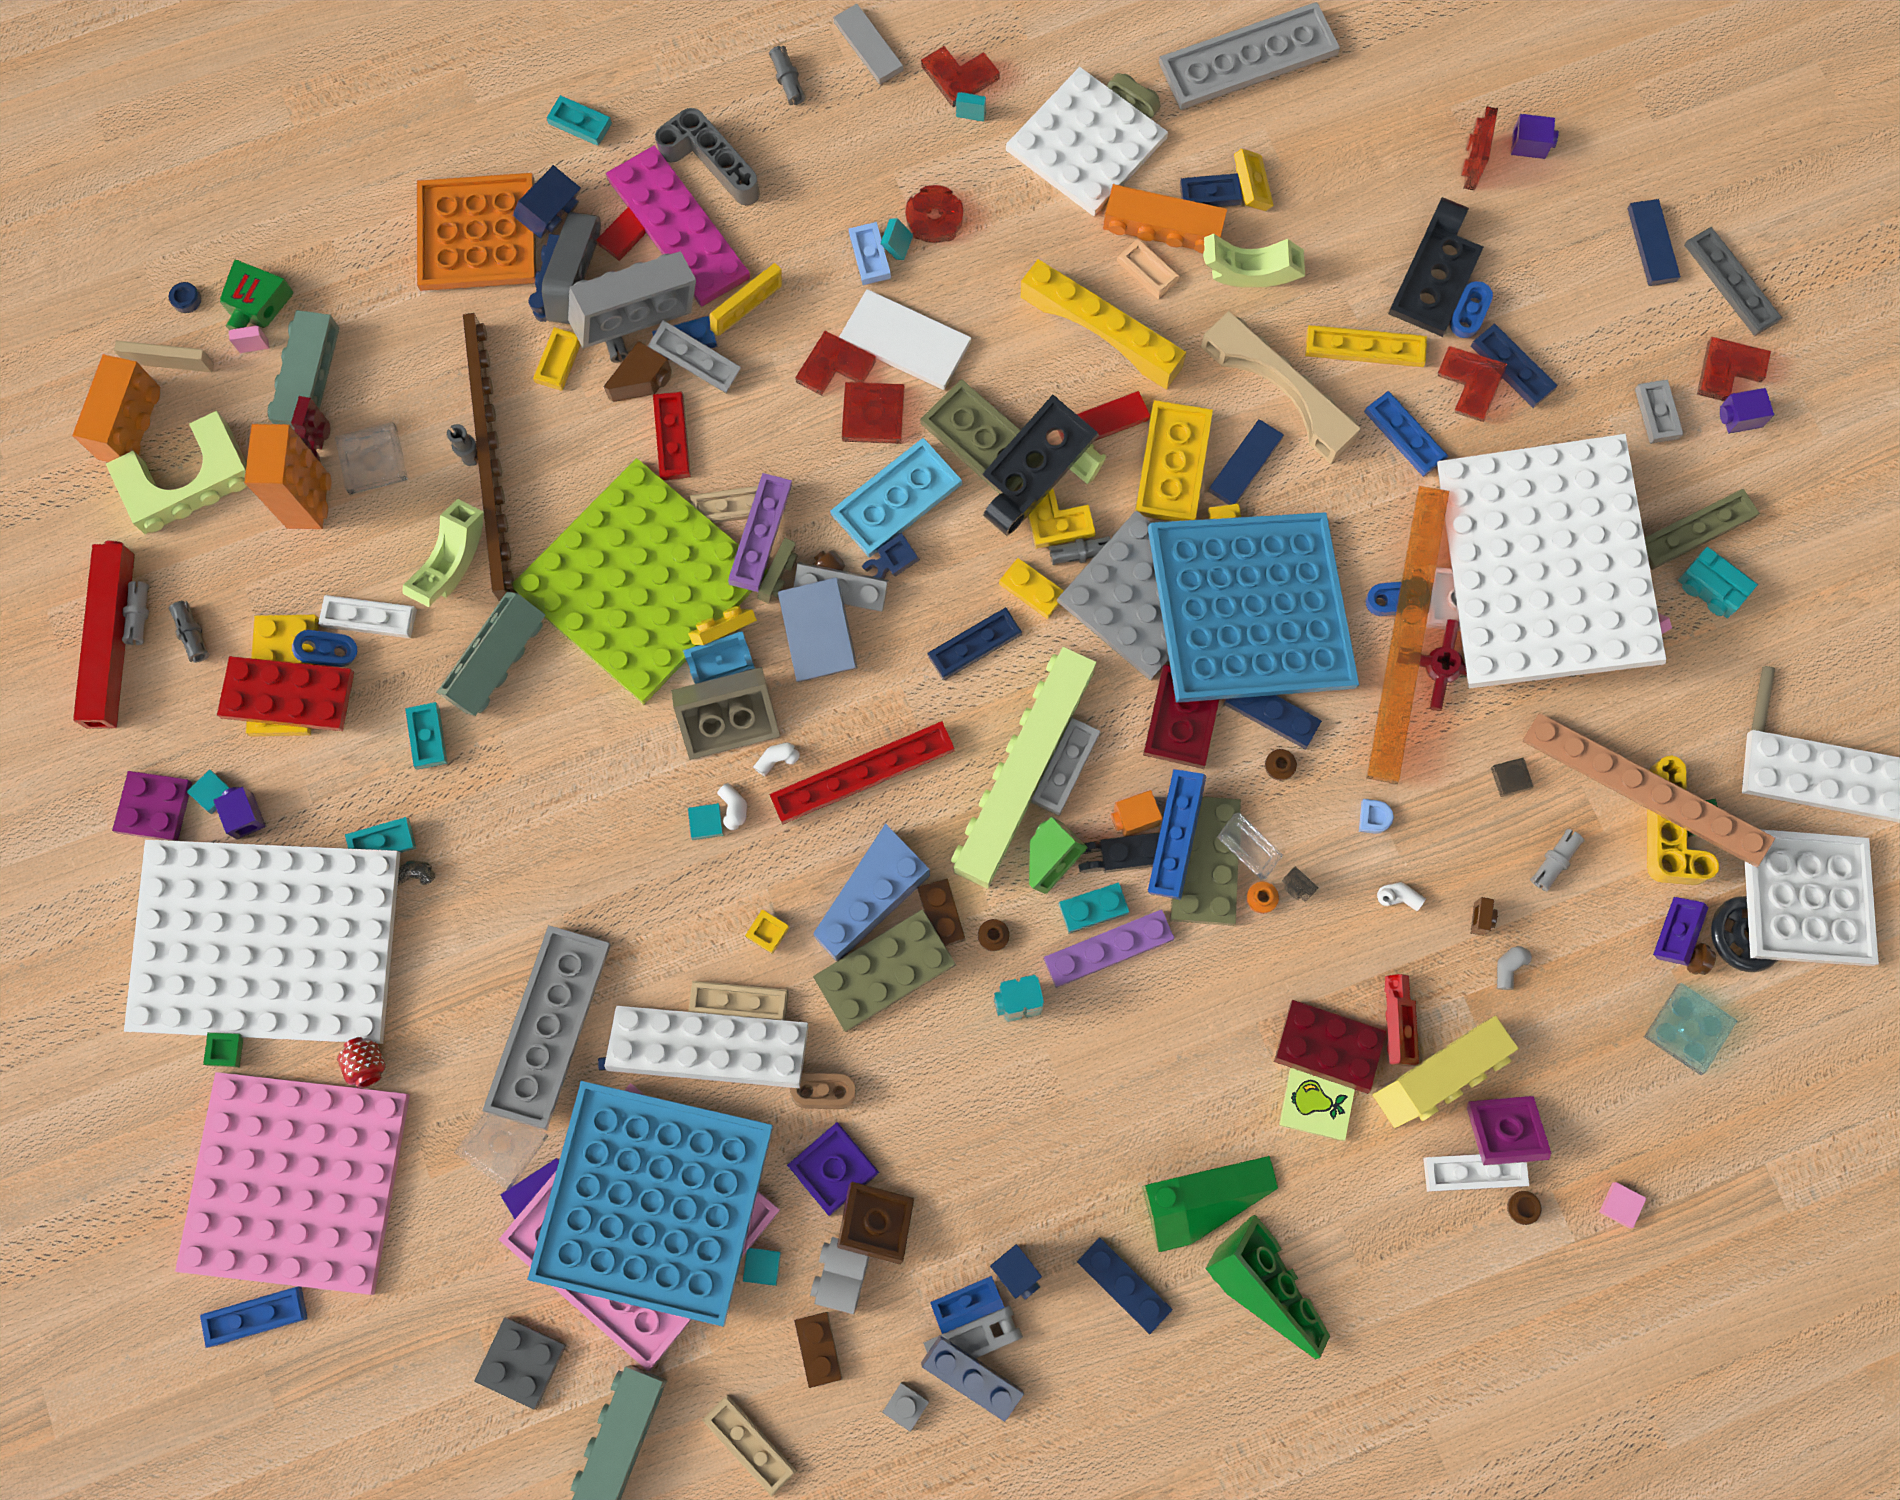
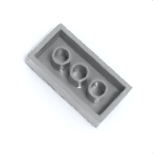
M679 251L673 254H663L657 259L645 263H635L629 268L617 272L609 271L595 279L581 280L570 286L568 321L583 349L660 324L662 320L669 321L690 314L696 279L683 254Z

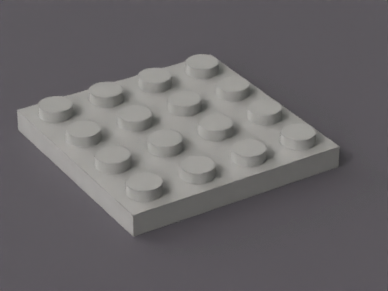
M1136 510L1058 597L1057 602L1146 678L1151 680L1169 660L1148 533V526L1151 522Z

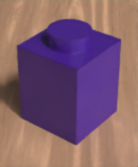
M1520 114L1513 128L1511 155L1546 159L1550 149L1555 148L1558 141L1559 131L1554 130L1555 118Z
M1766 388L1730 394L1720 406V419L1726 425L1728 434L1763 428L1774 416Z
M232 787L225 790L222 796L213 799L225 833L238 840L266 827L254 794L246 788Z

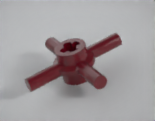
M1454 619L1447 620L1442 647L1434 649L1429 655L1399 650L1397 662L1425 667L1429 677L1435 681L1430 709L1434 711H1442L1447 683L1454 682L1460 675L1467 676L1463 658L1454 649L1459 628V621ZM1441 660L1447 661L1448 670L1442 669Z

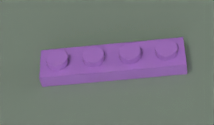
M762 473L729 575V585L756 592L759 591L792 487V480Z
M1161 909L1047 955L1043 959L1055 988H1058L1169 943L1175 938Z

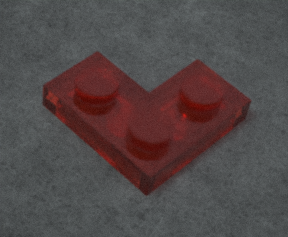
M945 46L921 59V67L952 107L956 106L958 92L975 95L1000 79V72L984 52L961 66Z
M825 330L796 375L795 380L797 384L821 396L836 372L862 385L877 362L876 356Z
M1711 337L1707 342L1697 395L1725 401L1732 393L1735 376L1762 383L1766 378L1771 351Z
M1449 346L1439 368L1438 377L1465 385L1455 408V413L1484 422L1506 371L1507 364Z

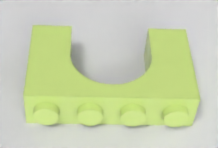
M217 411L189 423L201 448L203 463L197 477L182 488L174 490L158 488L146 462L134 451L106 463L132 523L144 534L159 531L164 525L176 519L186 518L192 511L205 505L215 504L221 497L232 492H239L247 487L244 483L247 463L228 423Z

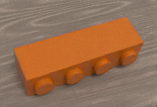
M1113 184L1105 212L1103 230H1108L1115 235L1126 234L1135 236L1143 241H1158L1175 248H1190L1203 254L1205 251L1204 237L1215 234L1221 238L1227 209Z

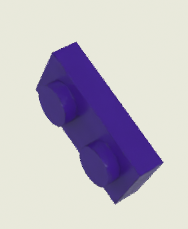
M1673 897L1653 955L1658 960L1688 966L1709 907L1704 902Z

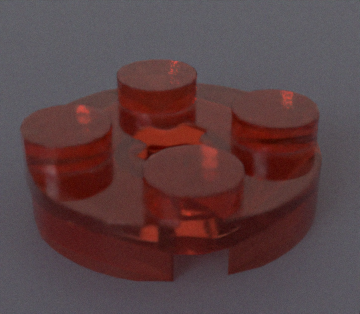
M928 185L921 188L919 193L914 197L912 195L908 199L905 208L906 223L913 237L925 242L940 243L952 241L963 224V204L960 199L958 200L953 195V191L945 186ZM932 209H937L938 214L941 216L937 219H932L927 214H931Z

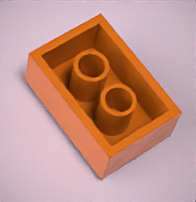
M102 354L72 436L97 460L110 462L131 451L139 455L140 443L144 432L150 426V415L154 404H157L159 401L161 387L137 361Z

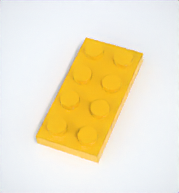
M1153 401L1135 511L1137 510L1144 517L1167 521L1196 520L1213 409Z
M315 614L254 616L251 658L316 665L298 660L292 652V643L296 635L301 631H318L319 618ZM302 645L304 651H313V647L311 645ZM246 721L245 734L250 737L311 736L312 728Z

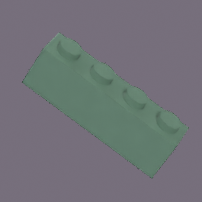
M296 310L294 320L290 322L288 327V344L283 349L281 355V371L275 378L274 385L276 391L274 399L268 405V419L273 424L290 425L293 430L295 429L291 424V420L299 396L311 398L320 409L340 329L331 315Z
M506 592L436 693L466 714L476 716L477 713L483 712L490 702L489 696L495 687L498 688L505 682L508 676L506 671L513 662H517L525 652L524 646L529 638L536 636L543 626L541 621L545 614L519 594Z
M632 1365L626 1366L623 1371L618 1370L611 1386V1390L615 1391L610 1405L605 1403L597 1423L602 1425L597 1438L592 1437L585 1450L584 1457L588 1458L584 1471L579 1470L571 1485L570 1491L575 1492L572 1500H621L668 1380Z

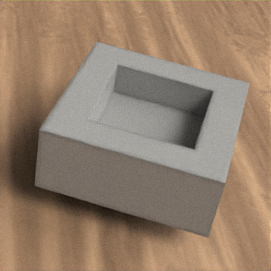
M901 1382L882 1413L911 1432L929 1401Z

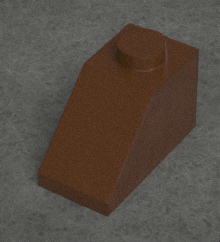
M638 341L603 387L609 400L613 402L655 394L660 387L666 386L671 378L672 370L666 357Z

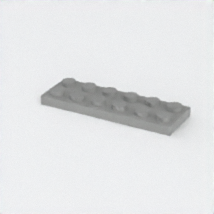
M1318 2L1160 56L1159 65L1180 110L1336 56L1339 53L1340 47Z
M548 925L485 1101L483 1112L548 1130L611 947L609 942Z

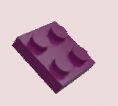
M127 771L112 831L123 835L178 841L190 796L187 791L192 787L193 782L188 779Z
M1534 1096L1468 1102L1467 1111L1483 1166L1550 1159L1552 1153Z

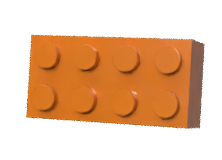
M252 424L244 483L287 529H323L324 519L328 517L326 495L327 491L331 489L330 473L326 471L321 462L318 461L290 425Z

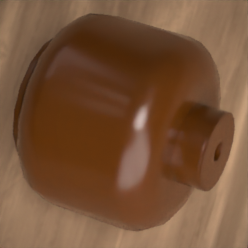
M833 550L827 553L821 551L814 557L816 562L812 564L841 571L845 567L843 560Z

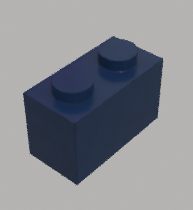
M552 165L518 201L512 216L541 239L547 231L553 233L562 222L560 217L565 212L568 214L575 210L579 204V200L576 198L581 187L556 166Z
M1017 1244L990 1265L991 1269L1015 1299L1021 1295L1026 1300L1041 1287L1037 1282L1042 1278L1041 1274Z

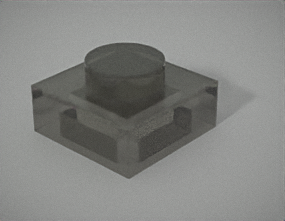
M1524 757L1499 763L1491 767L1500 797L1528 791L1534 787Z
M1296 866L1282 880L1286 884L1285 890L1294 899L1299 900L1301 898L1304 902L1319 888Z

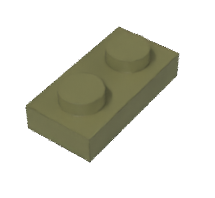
M784 538L758 591L759 600L769 604L772 596L778 598V591H782L785 581L781 578L786 569L792 570L798 554L794 553L796 542Z

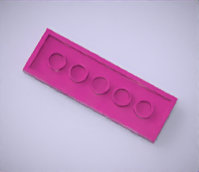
M655 145L606 172L609 183L644 226L645 232L662 255L681 251L696 279L694 298L701 307L750 279V272Z

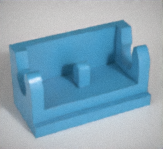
M742 631L705 645H698L683 650L695 684L755 669Z

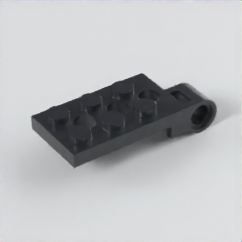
M1444 197L1441 198L1388 312L1389 315L1443 337L1484 246L1457 236L1469 207ZM1446 245L1453 246L1457 250V254L1448 255L1443 251L1442 247ZM1434 269L1442 270L1446 274V278L1436 279L1431 271ZM1424 293L1431 294L1435 302L1432 304L1424 303L1420 295Z
M1052 394L983 472L982 476L1001 492L988 505L983 516L1003 534L1009 536L1098 438V432ZM1058 430L1064 434V439L1059 445H1051L1047 442V437L1052 431ZM1034 453H1039L1044 457L1043 464L1038 468H1030L1027 465L1028 457ZM1013 476H1019L1023 479V486L1018 491H1010L1007 488V482Z

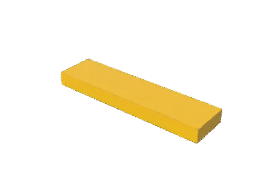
M1308 325L1305 357L1424 367L1426 363L1427 336Z

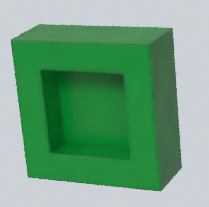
M207 1032L203 1065L240 1068L244 1037L241 1034Z

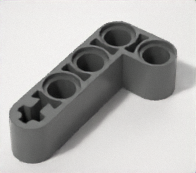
M687 108L656 130L655 140L658 150L667 162H677L693 151L738 203L745 206L752 205L759 199L760 191L755 172L701 111L696 108ZM727 165H732V166L729 167V168H723V167H725V166H727Z
M569 212L542 282V298L546 319L549 322L570 325L568 321L570 286L585 278L597 245L596 239L600 236L601 220L599 216Z

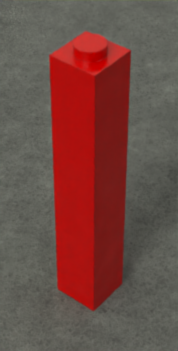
M113 540L105 541L104 544H92L73 715V721L86 729L117 728L126 646V643L122 641L125 627L123 608L127 606L128 583L132 582L135 554L122 542Z

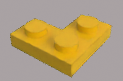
M1054 488L1028 515L1036 549L1072 542L1080 538L1095 537L1096 532L1089 505L1059 511Z

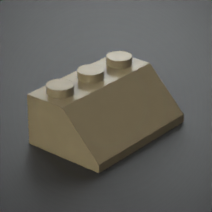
M762 667L671 690L673 708L689 760L780 737Z

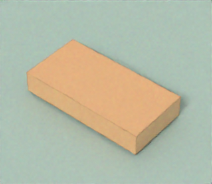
M1139 238L1117 257V262L1157 299L1161 298L1179 281L1180 276Z

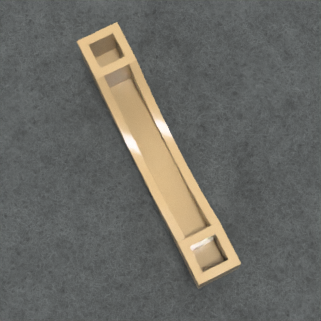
M1228 311L1204 334L1201 348L1222 367L1238 368L1253 372L1272 382L1292 400L1302 416L1307 430L1309 445L1330 464L1356 441L1361 430L1357 421L1351 415L1344 414L1337 408L1330 396L1319 392L1307 376L1300 375L1292 368L1290 361L1286 357L1274 352L1263 337L1256 336L1242 318L1235 317Z

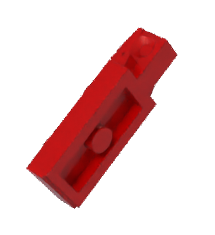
M1395 974L1385 976L1384 992L1387 998L1385 1017L1388 1023L1387 1052L1389 1063L1401 1066H1418L1416 1000H1411L1409 975Z

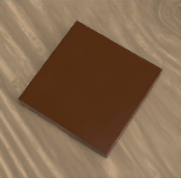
M851 1182L848 1186L837 1248L901 1265L905 1256L914 1198Z

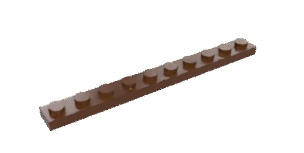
M475 313L463 314L491 587L493 594L498 601H501L506 592L514 589V578L512 571H508L507 561L511 560V550L509 543L505 542L504 532H508V522L506 515L502 514L501 505L505 504V495L502 486H499L498 477L502 476L501 463L499 458L496 459L495 449H499V440L496 431H493L492 422L496 421L495 408L489 401V395L493 394V385L491 378L487 377L486 368L490 367L489 354L487 350H484L483 341H487V331L485 324L479 323Z

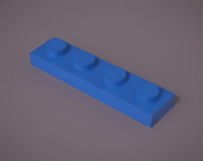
M1173 769L1148 887V893L1151 895L1179 900L1182 898L1207 778L1203 773Z

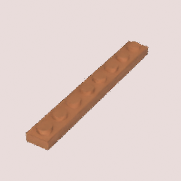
M1541 713L1537 715L1523 738V742L1756 868H1758L1775 840V837Z

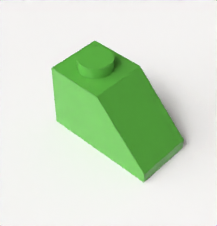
M1053 817L1041 823L1036 829V834L1030 840L1029 885L1044 894H1047L1088 848L1064 823Z

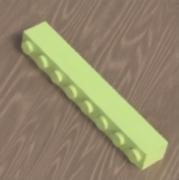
M1062 647L1059 655H1052L1046 671L1050 673L1045 682L1039 681L1034 691L1033 698H1036L1032 709L1028 707L1025 709L1019 723L1023 728L1019 736L1013 734L1006 748V752L1010 754L1005 764L999 762L992 777L996 782L991 791L985 790L979 802V807H982L978 819L975 817L971 818L965 834L969 837L964 847L958 845L953 854L951 862L955 863V874L984 888H989L1095 672L1097 662L1065 647Z

